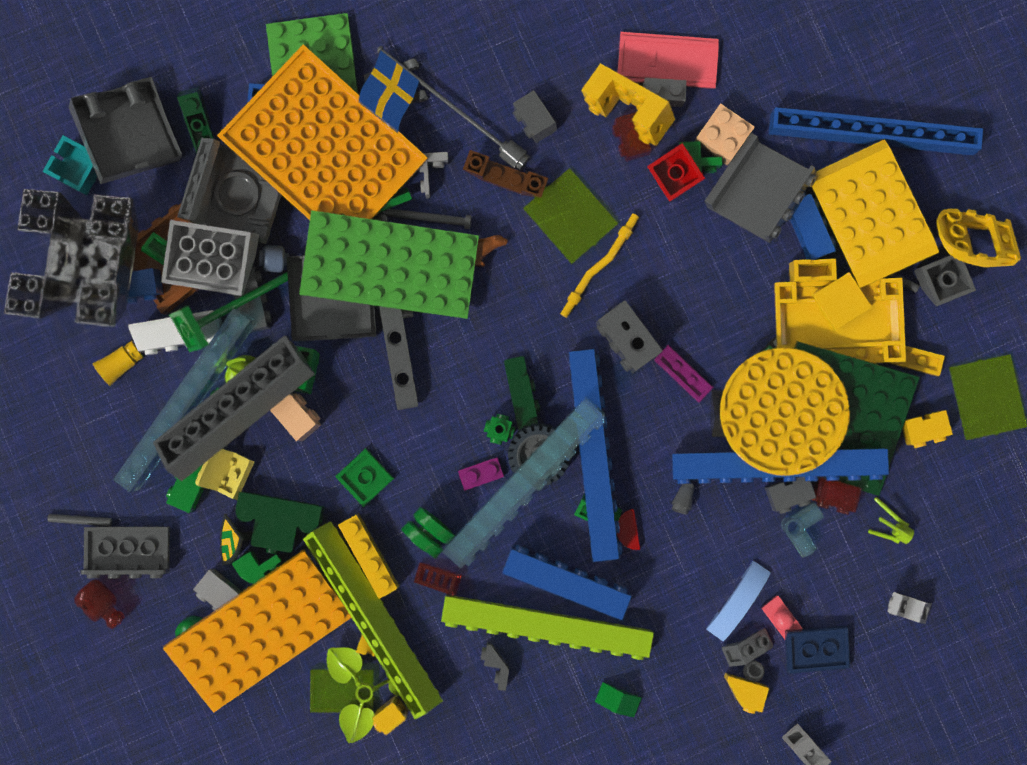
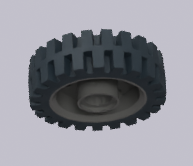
M534 423L523 427L515 434L509 445L508 461L512 472L522 482L529 483L531 486L539 485V487L550 485L552 482L559 480L565 473L570 461V448L560 430L549 424ZM536 450H542L545 453V457L543 459H536L533 453Z

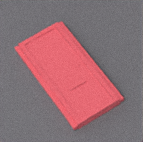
M620 32L617 73L635 83H643L645 78L686 80V87L715 89L719 39Z

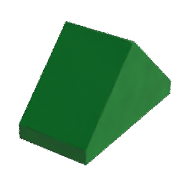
M602 682L595 699L596 703L610 711L629 717L635 716L641 701L640 696Z

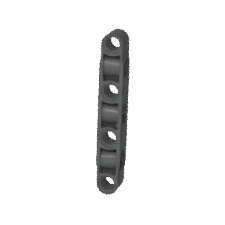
M379 306L397 410L418 407L401 309ZM393 332L401 335V341L397 344L392 343L389 339L390 334ZM405 373L408 376V383L400 385L397 382L398 374Z

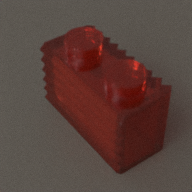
M819 477L814 489L816 498L812 499V501L817 502L816 506L829 509V506L837 508L836 512L849 515V512L856 513L862 488L838 481H827L826 478Z

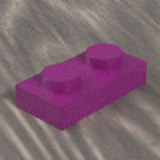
M497 457L458 471L464 491L504 477Z

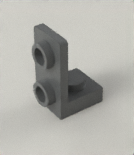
M764 628L741 642L726 644L721 648L729 667L746 665L772 649L773 644L767 630Z

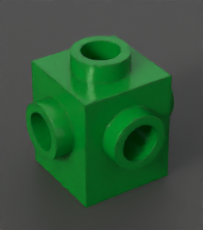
M497 414L496 417L491 418V421H486L484 432H487V437L491 438L490 442L502 445L503 441L507 442L508 438L512 439L515 427L511 426L512 422L508 421V416ZM501 425L503 432L497 433L495 431L496 426Z

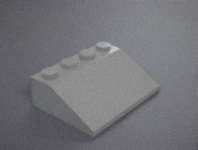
M170 220L161 283L243 296L256 257L259 234Z

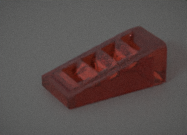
M420 562L414 583L449 595H455L458 591L462 574ZM427 569L429 571L425 581L423 580L425 570ZM436 572L434 583H432L433 573ZM442 575H445L443 584L439 585ZM451 577L452 581L450 584V588H448L447 586Z

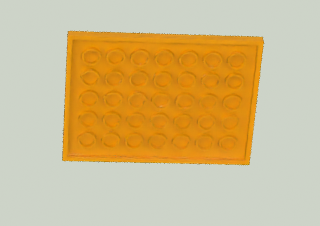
M304 44L217 135L220 140L309 220L311 210L373 219L428 159L399 131L398 133L362 106L358 102L360 95Z

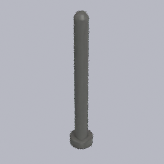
M387 209L380 212L381 215H386L387 217L465 226V229L471 228L472 215L467 214L465 218L398 209Z

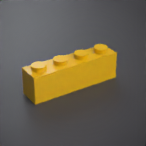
M356 514L340 523L338 526L377 597L380 599L398 589L399 585L360 514Z

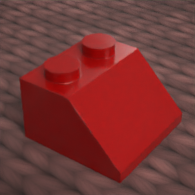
M683 143L647 166L669 202L705 179Z

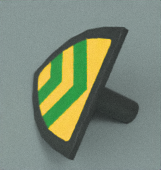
M224 514L220 531L222 565L232 563L240 552L242 542L251 540L253 534L252 531L240 533L227 514Z

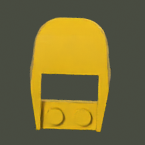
M945 209L938 215L936 224L940 239L947 252L955 259L981 267L1014 266L1021 259L1009 219H1006L1005 222L996 221L994 215L986 214L982 216L978 215L976 210L970 209L966 212H960L958 209ZM967 228L990 230L996 257H988L987 254L982 253L975 255Z

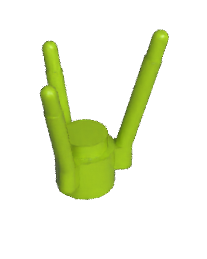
M875 497L874 500L898 523L894 525L880 517L879 521L892 528L894 536L871 529L868 530V533L892 540L897 544L900 541L908 544L914 535V530L909 527V523L903 521L886 504Z

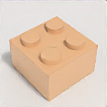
M720 103L694 142L700 141L702 149L714 157H722V162L728 166L754 129V126Z
M291 393L270 411L296 441H304L321 426L319 422L321 418L314 410L307 409L305 406L307 402L300 394Z

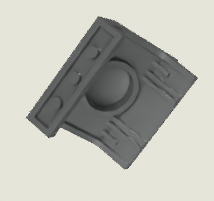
M201 138L177 217L194 224L259 234L258 244H266L282 195L232 149L221 145L220 141L215 139Z

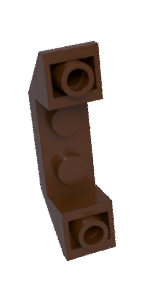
M472 150L469 151L463 167L464 171L484 182L520 195L537 198L542 197L548 181L547 177L530 171L527 174L491 161L489 156Z

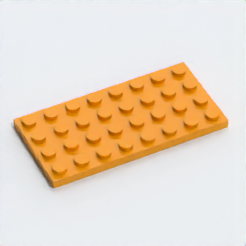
M302 550L165 644L163 649L214 713L352 617L306 551Z

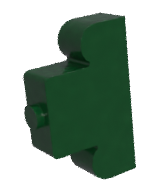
M241 491L238 495L236 515L243 522L255 520L251 539L252 546L266 548V552L278 554L279 551L292 552L296 549L299 529L302 532L311 533L321 526L325 506Z

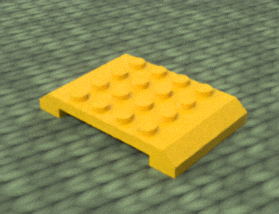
M885 139L816 171L817 178L811 188L822 207L860 289L939 253L931 231Z
M883 278L861 288L862 293L872 308L837 330L833 328L812 296L832 282L774 283L777 348H794L796 341H800L871 363L906 362L902 278Z

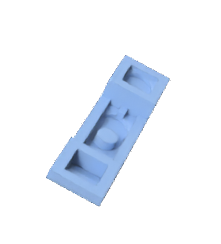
M752 561L741 577L742 580L720 612L716 613L706 630L724 642L747 613L771 572L755 561Z

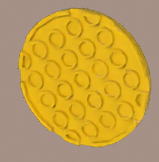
M795 348L769 349L747 359L730 376L723 390L720 402L721 426L731 448L750 466L773 475L801 474L823 464L840 447L849 424L848 396L842 381H840L837 374L825 361L809 352Z

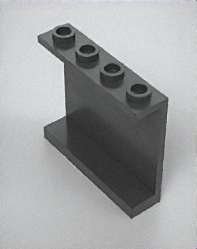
M750 133L705 199L706 206L745 230L771 243L773 238L777 239L780 235L783 223L785 221L788 222L792 217L796 204H800L805 197L804 192L808 186L812 187L817 178L815 167L812 165L809 169L759 143L758 136Z

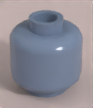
M265 245L262 250H259L258 265L262 266V269L266 272H282L284 266L287 265L286 257H289V253H285L283 246Z

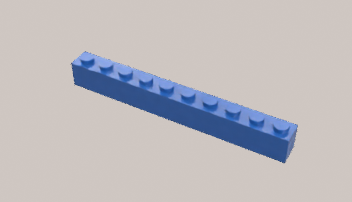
M775 107L770 114L769 123L770 135L873 145L885 139L889 147L975 155L982 149V128Z
M594 349L569 352V363L592 561L619 559V555L622 554L621 542H617L616 533H620L619 522L614 521V512H617L616 499L612 500L611 491H615L614 480L609 479V470H612L611 458H607L606 450L610 449L609 438L604 436V429H607L606 416H602L601 408H605L604 396L599 394V388L602 387L601 375H597L596 367H600L599 355H595Z
M888 449L837 450L820 466L796 475H773L757 470L744 462L735 452L672 454L673 480H677V484H690V480H698L699 484L711 483V479H720V483H733L732 479H741V483L754 482V478H762V482H775V478H784V482H795L798 477H805V481H818V477H826L827 481H839V477L847 476L848 480H861V476H869L870 480H883V476L889 475Z

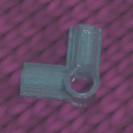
M815 502L807 505L792 516L785 517L781 522L782 530L786 533L801 558L811 555L818 549L806 531L807 528L824 518L823 513ZM791 522H796V529L789 532L788 525Z

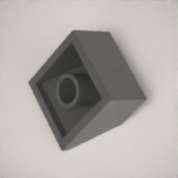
M952 256L914 270L922 290L935 306L976 291L965 263Z

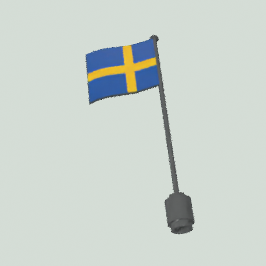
M383 46L377 48L379 56L375 68L363 85L358 102L398 133L401 119L413 101L418 83H420L500 146L499 151L501 152L499 156L513 168L517 167L521 170L530 158L527 155V151L513 140L505 141L504 143L499 141L387 53Z

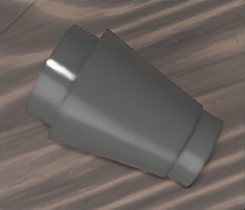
M681 485L671 503L673 511L685 515L688 514L692 507L694 485Z

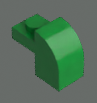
M700 141L679 142L678 146L682 143L684 144L701 173L702 170L705 173L717 172V169L721 168L722 157L701 158Z
M250 551L233 562L232 565L242 579L254 584L266 576L268 570L272 572L280 566L279 563L284 559L278 553L262 564L255 552Z

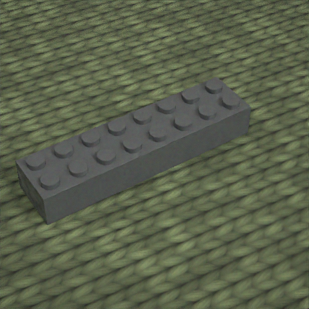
M283 336L157 438L153 444L166 471L180 481H183L312 377L315 373L299 348L286 336Z

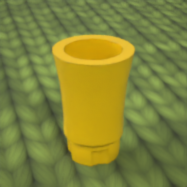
M131 341L124 347L121 346L111 354L92 364L103 380L111 386L120 376L136 365V362L141 360L143 355Z

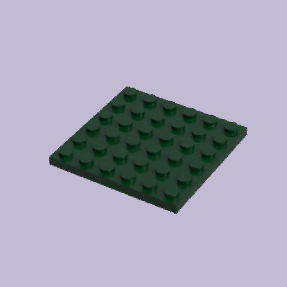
M796 341L795 349L809 352L825 361L837 374L845 387L850 411L849 424L846 435L837 450L888 449L889 469L920 377ZM847 476L839 477V481L830 482L879 496L886 476H883V480H870L869 476H861V480H848ZM818 477L820 479L827 480L826 477Z

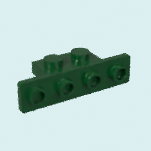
M523 356L504 360L519 431L530 424H538L536 412H540L538 399L534 400L532 392L536 391L533 379L529 380Z

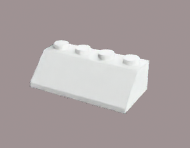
M213 310L194 313L193 316L195 320H198L210 314ZM222 317L200 328L209 345L218 344L220 339H225ZM171 318L128 325L137 350L145 352V355L158 354V350L165 349L166 352L177 351L179 346H185Z

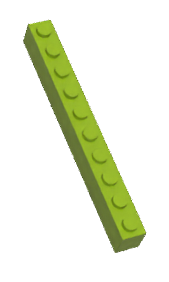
M330 521L303 538L414 719L425 715L443 702L438 690L433 686L428 678V674L423 670L416 655L408 646L405 637L398 630L393 618L383 606L381 599L377 597L370 582L362 572L360 565L355 561L348 546L345 545L332 522Z
M448 594L445 596L441 622H445V626L457 628L458 625H464L467 630L478 631V628L487 629L486 633L499 635V632H504L511 638H519L520 635L527 636L528 640L540 642V639L549 640L548 643L560 646L561 643H567L570 648L581 649L582 646L590 647V651L602 653V650L611 651V655L623 656V653L631 654V658L638 660L650 657L654 633L650 629Z

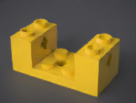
M601 63L581 90L585 97L584 101L589 105V110L597 116L601 114L607 117L619 99L627 105L631 103L636 106L638 111L632 118V121L635 125V130L638 132V138L645 144L651 143L657 146L675 121L669 101Z

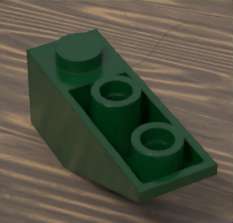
M200 87L181 91L177 96L196 154L201 138L214 139Z

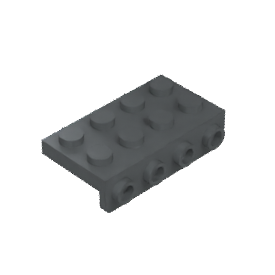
M170 526L84 527V569L81 570V575H87V578H100V575H108V578H121V574H129V578H142V574H150V578H163V574L170 573Z

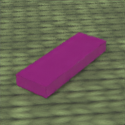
M667 345L654 361L699 403L714 387L674 349Z

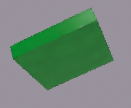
M367 448L335 476L363 507L394 479Z

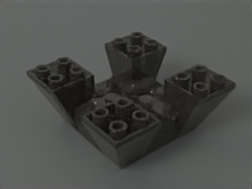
M23 189L17 231L50 238L44 276L10 272L4 314L42 319L75 304L77 305L75 323L114 327L127 310L139 231L134 199L94 195L91 220L83 219L61 192Z

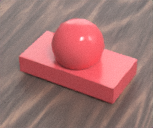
M778 595L760 607L784 640L786 630L803 629Z

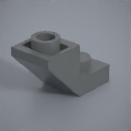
M487 642V648L482 647L481 660H485L484 666L500 668V671L496 670L494 683L498 684V690L506 691L509 666L491 642Z

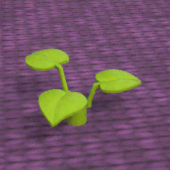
M331 647L327 653V666L332 678L339 683L345 684L353 677L358 687L356 697L360 701V706L349 704L342 709L339 715V724L347 742L353 743L362 739L373 727L374 720L372 718L374 712L370 708L363 707L364 702L371 700L374 691L389 683L391 693L396 696L400 695L387 674L388 679L374 687L368 682L360 683L355 673H358L362 668L361 655L352 648Z

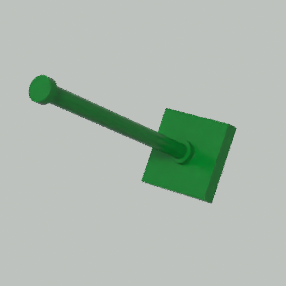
M287 272L198 320H195L188 306L169 314L188 351H196L209 345L200 328L287 282Z

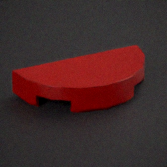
M633 508L625 511L618 520L620 533L616 534L619 541L625 547L632 550H640Z

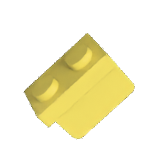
M221 449L203 464L195 483L200 487L218 491L232 499L238 500L239 492L242 491L254 461L238 453Z

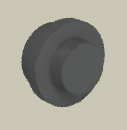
M752 660L744 665L743 674L747 680L757 682L764 676V667L760 662Z

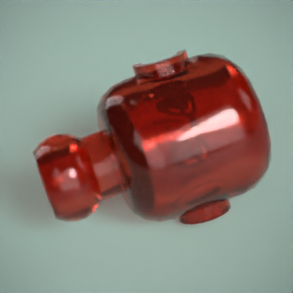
M94 579L90 581L74 597L75 605L93 622L103 618L107 627L114 629L125 619L124 613L114 608L117 603L115 594L100 580Z

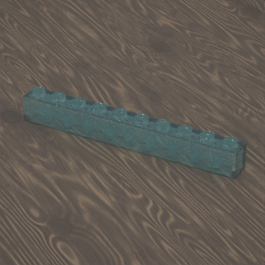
M233 308L209 342V345L204 349L113 479L128 492L140 490L161 460L153 442L202 402L227 366L226 362L233 358L256 325L257 321L241 309Z
M586 396L465 524L449 544L444 547L442 552L459 568H462L465 564L469 566L476 558L474 554L479 549L483 551L490 544L489 539L493 534L497 536L504 529L503 524L507 520L512 521L519 513L517 509L521 505L526 506L533 498L531 494L536 489L540 491L546 485L547 481L545 479L550 474L554 476L561 469V462L564 459L568 461L576 453L574 449L579 443L584 445L591 437L589 433L594 428L598 430L604 424L605 420L603 418L605 413Z

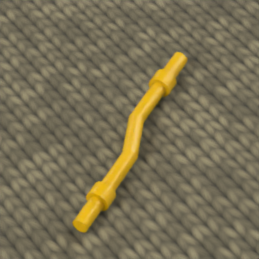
M632 213L625 226L621 227L618 232L619 236L607 255L586 271L574 292H571L568 296V302L560 315L565 318L569 316L574 306L578 305L582 299L580 296L592 277L615 258L624 241L628 240L632 234L631 230L639 219L636 214Z

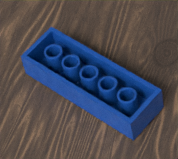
M523 546L511 547L502 574L623 620L631 599V595L627 592L628 589L617 583H614V586L609 585L606 579L596 575L594 578H591L586 571L575 568L573 571L568 569V564L558 560L555 563L548 561V556L536 552V555L528 553L529 549Z

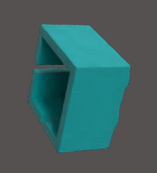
M62 135L54 152L64 159L61 161L51 155L42 172L87 196L97 178L95 169L86 148Z

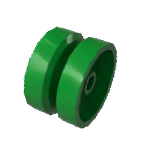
M420 506L413 515L421 526L413 521H407L401 530L417 547L432 557L437 558L443 551V547L436 538L444 544H449L455 534L433 514Z

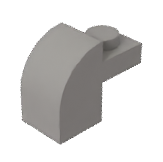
M893 592L887 612L926 624L931 604Z
M798 723L782 737L805 765H829L831 763L829 758Z

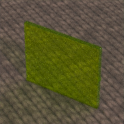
M570 168L552 184L545 187L541 198L535 197L523 208L571 264L618 225L616 220Z
M1011 354L986 360L979 359L977 362L949 367L965 440L993 434L998 435L1002 432L1027 427Z

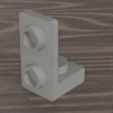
M448 152L423 153L428 159L420 167V172H424V180H420L421 193H425L426 198H430L428 166L432 165V168H443L445 164H449Z

